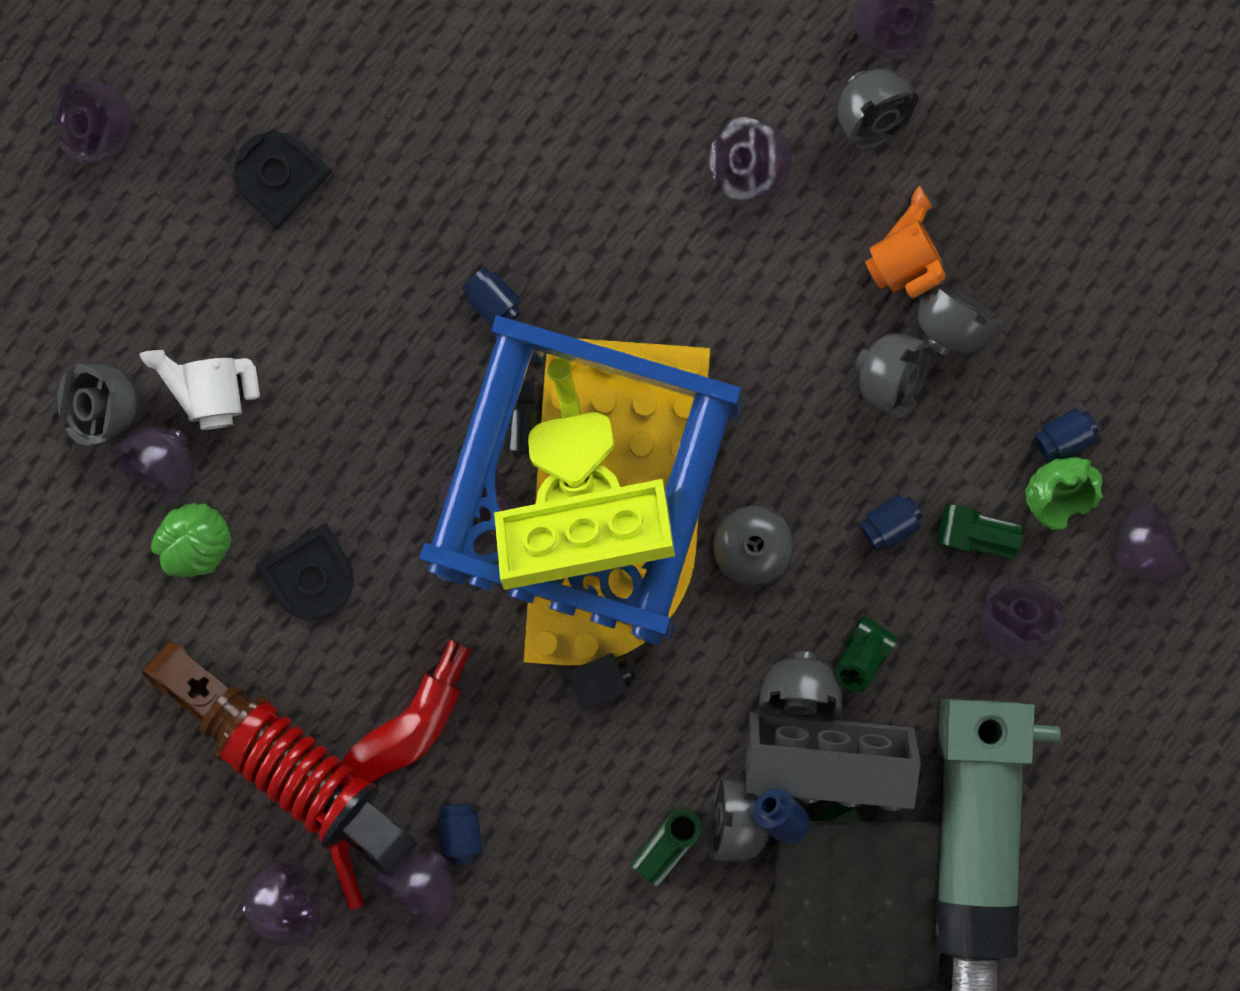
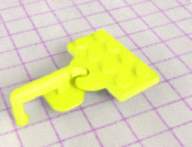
M563 358L553 360L547 368V373L554 381L559 396L561 418L544 421L536 425L528 436L529 455L532 464L550 474V476L545 479L539 488L536 504L494 512L500 580L504 590L675 556L663 479L620 487L616 476L606 467L599 465L614 448L610 420L607 416L598 412L581 414L579 399L571 376V364Z

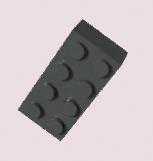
M750 712L745 754L746 793H753L760 797L764 792L777 788L786 791L791 797L806 803L826 800L836 801L848 807L867 804L877 805L889 811H899L903 808L914 809L921 765L915 728Z

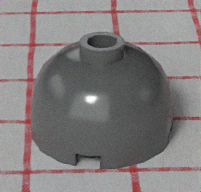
M888 69L860 71L848 80L847 85L842 91L837 105V117L843 131L852 144L854 142L860 149L873 148L893 137L884 133L901 122L908 127L920 111L921 100L911 84L899 73Z
M941 282L923 294L918 306L917 316L920 328L930 337L927 341L929 342V347L944 356H948L950 351L959 354L974 353L988 343L1002 323V320L991 319L994 313L990 309L958 289V293L953 292L952 295L944 292L943 288L946 283Z
M896 333L885 335L874 342L869 350L863 349L861 351L855 370L860 373L859 386L862 395L872 407L896 418H901L909 411L911 407L904 405L913 388L919 393L926 377L930 354L924 352L923 349L930 346L929 342Z
M93 362L75 365L74 371L64 374L58 389L59 416L66 415L70 427L64 429L68 436L76 443L86 446L101 445L121 438L133 425L137 414V396L129 377L113 365Z
M749 505L739 507L724 516L715 530L712 549L715 562L723 575L737 584L754 587L769 584L784 573L792 559L794 542L791 529L782 516L770 508ZM754 536L759 537L755 542L749 540V538ZM762 542V543H763V547H762V549L758 552V547H757V545ZM747 544L753 546V552L749 550Z
M811 652L792 653V658L780 660L768 670L763 678L759 702L761 712L766 713L768 707L774 709V714L821 719V714L831 713V720L837 719L842 715L843 695L842 688L838 685L837 677L833 673L834 669L825 662L817 660V656Z
M729 778L720 779L718 782L713 807L717 808L715 829H711V850L714 860L744 862L752 859L765 848L768 836H771L754 819L753 809L759 797L753 793H746L745 780Z

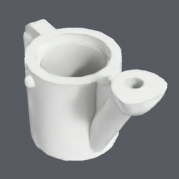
M164 350L145 351L139 354L141 360L148 367L158 372L187 413L189 421L200 422L201 430L233 426L232 417L242 414L236 374L241 376L244 399L254 400L260 397L256 367L247 358H215L177 365L165 355Z

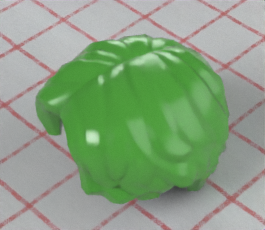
M1078 457L1056 458L1050 463L1043 465L1031 476L1026 488V503L1042 525L1049 527L1051 530H1064L1067 527L1069 517L1079 513L1085 515L1091 508L1098 506V502L1103 498L1101 492L1102 475L1096 468L1091 467L1089 459Z
M191 503L179 509H172L153 536L151 550L154 554L160 555L161 567L167 575L194 578L197 575H206L215 571V568L226 555L232 539L229 527L226 525L223 517L218 514V511L211 509L207 504L197 505L196 503Z

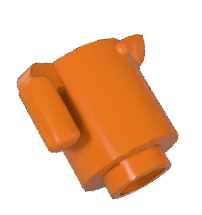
M921 186L914 191L911 198V206L886 237L869 247L872 258L865 261L870 274L880 289L889 286L894 293H897L905 288L912 299L939 285L946 276L943 269V261L922 224L927 210L931 209L932 205Z

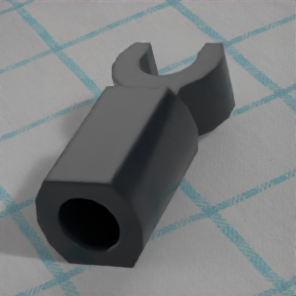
M523 381L518 398V410H514L510 444V451L529 453V433L539 424V412L535 411L536 382Z

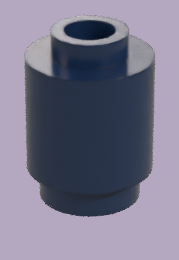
M486 267L473 275L462 288L467 295L466 301L491 327H493L496 315L515 320L522 312L518 308L522 302L521 298L496 272L490 273Z
M1074 408L1042 426L1041 432L1034 435V440L1045 460L1050 463L1056 458H1070L1096 443L1094 435L1099 430L1089 412L1081 413L1077 408Z
M897 494L866 514V520L860 523L859 527L876 552L883 547L888 550L919 530L921 527L918 520L923 515L910 496L903 499Z
M777 788L770 789L760 795L755 802L753 809L755 821L778 842L794 844L800 842L809 831L808 814L786 791Z
M473 803L440 807L441 817L437 818L442 858L450 857L451 865L475 862V854L483 852L478 812H474Z

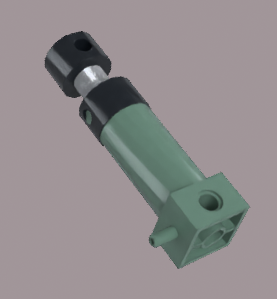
M940 699L937 756L944 758L939 898L936 900L934 951L953 956L954 970L952 972L954 974L952 975V991H997V963L999 959L1018 956L1020 911L1018 884L1023 763L1032 764L1033 741L1059 742L1061 738L1059 726L1034 725V704ZM988 720L992 727L991 735L988 739L981 741L978 729L982 722Z

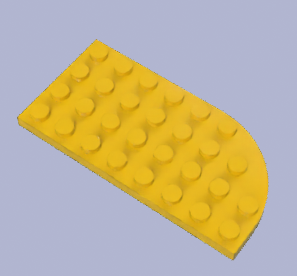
M579 339L708 378L710 348ZM546 354L541 423L561 418L559 396L554 381L547 373L549 364L560 357ZM567 360L572 367L571 376L579 399L581 414L588 412L602 413L608 417L612 426L614 448L599 465L606 467L616 476L620 487L663 479L666 490L694 397ZM539 468L535 504L539 488L545 479L550 476V474ZM698 519L669 610L668 617L670 618L682 601L692 576L696 555ZM645 562L633 565L639 571L642 578L645 577L647 570L641 568ZM614 569L608 578L610 589L617 597L628 598L633 591L632 579L624 570ZM594 576L584 578L583 586L585 589H588V585H591L597 590L599 596L605 598L600 588L599 578ZM565 578L562 585L572 587L568 578ZM536 596L533 604L528 603L524 662L584 665L610 653H613L614 657L617 658L645 643V641L639 640L631 634L632 629L627 624L617 621L613 629L591 622L592 613L579 609L575 610L574 616L549 609L551 601Z

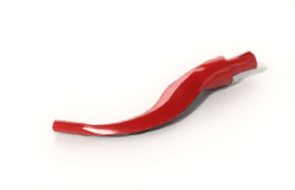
M448 639V644L434 675L425 673L409 707L401 715L365 735L350 749L340 766H349L352 769L351 776L353 778L361 776L371 784L389 772L416 762L427 753L442 732L459 698L462 689L456 686V683L469 654L473 650L472 648L460 645L461 643L455 640ZM342 840L331 849L348 908L352 910L365 904L352 866L350 845L345 840Z

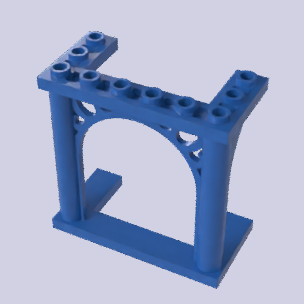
M496 315L491 330L496 338L492 355L432 544H423L419 559L429 564L428 572L456 584L463 585L465 578L469 579L468 584L489 591H493L494 584L502 586L499 565L494 564L499 561L498 550L489 555H479L474 550V543L481 534L488 531H496L494 512L500 511L496 496L497 465L530 360L544 364L546 354H550L694 397V401L666 488L675 556L645 562L641 567L642 569H647L644 578L641 577L636 567L629 565L568 577L572 587L562 585L565 580L563 578L512 588L509 592V597L532 604L535 596L551 601L549 609L574 616L576 609L592 613L591 622L613 629L617 621L627 624L632 629L631 634L645 642L660 646L662 638L671 641L676 625L668 617L727 421L730 419L738 422L742 412L741 387ZM484 488H486L487 497H482ZM481 507L487 508L492 514L491 520L478 523L473 527L475 517L481 519ZM614 569L624 570L632 579L633 591L628 598L617 597L610 589L608 578ZM587 576L599 578L600 588L605 598L599 596L597 590L591 585H588V589H585L583 586L584 578Z

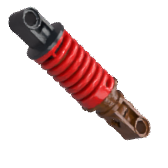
M169 641L141 671L143 676L157 690L172 698L201 722L199 731L206 737L211 736L217 740L218 744L214 752V757L217 760L229 763L233 770L238 774H243L244 779L249 783H255L256 789L261 793H267L268 798L273 803H279L280 808L284 812L291 813L295 821L298 823L305 822L307 831L312 834L319 832V840L326 850L334 848L342 840H345L362 854L375 869L383 875L391 877L418 845L406 830L386 818L372 806L379 790L376 785L368 783L361 776L353 778L351 776L352 769L349 766L343 765L339 767V758L335 755L327 757L328 750L322 745L315 747L316 740L312 736L303 737L304 731L301 727L294 726L290 728L292 724L290 718L283 716L278 719L277 708L272 705L271 700L266 696L259 697L251 702L244 697V691L239 687L234 686L228 689L173 641ZM197 690L202 693L207 690L208 696L204 698L201 695H197L194 698L192 692Z

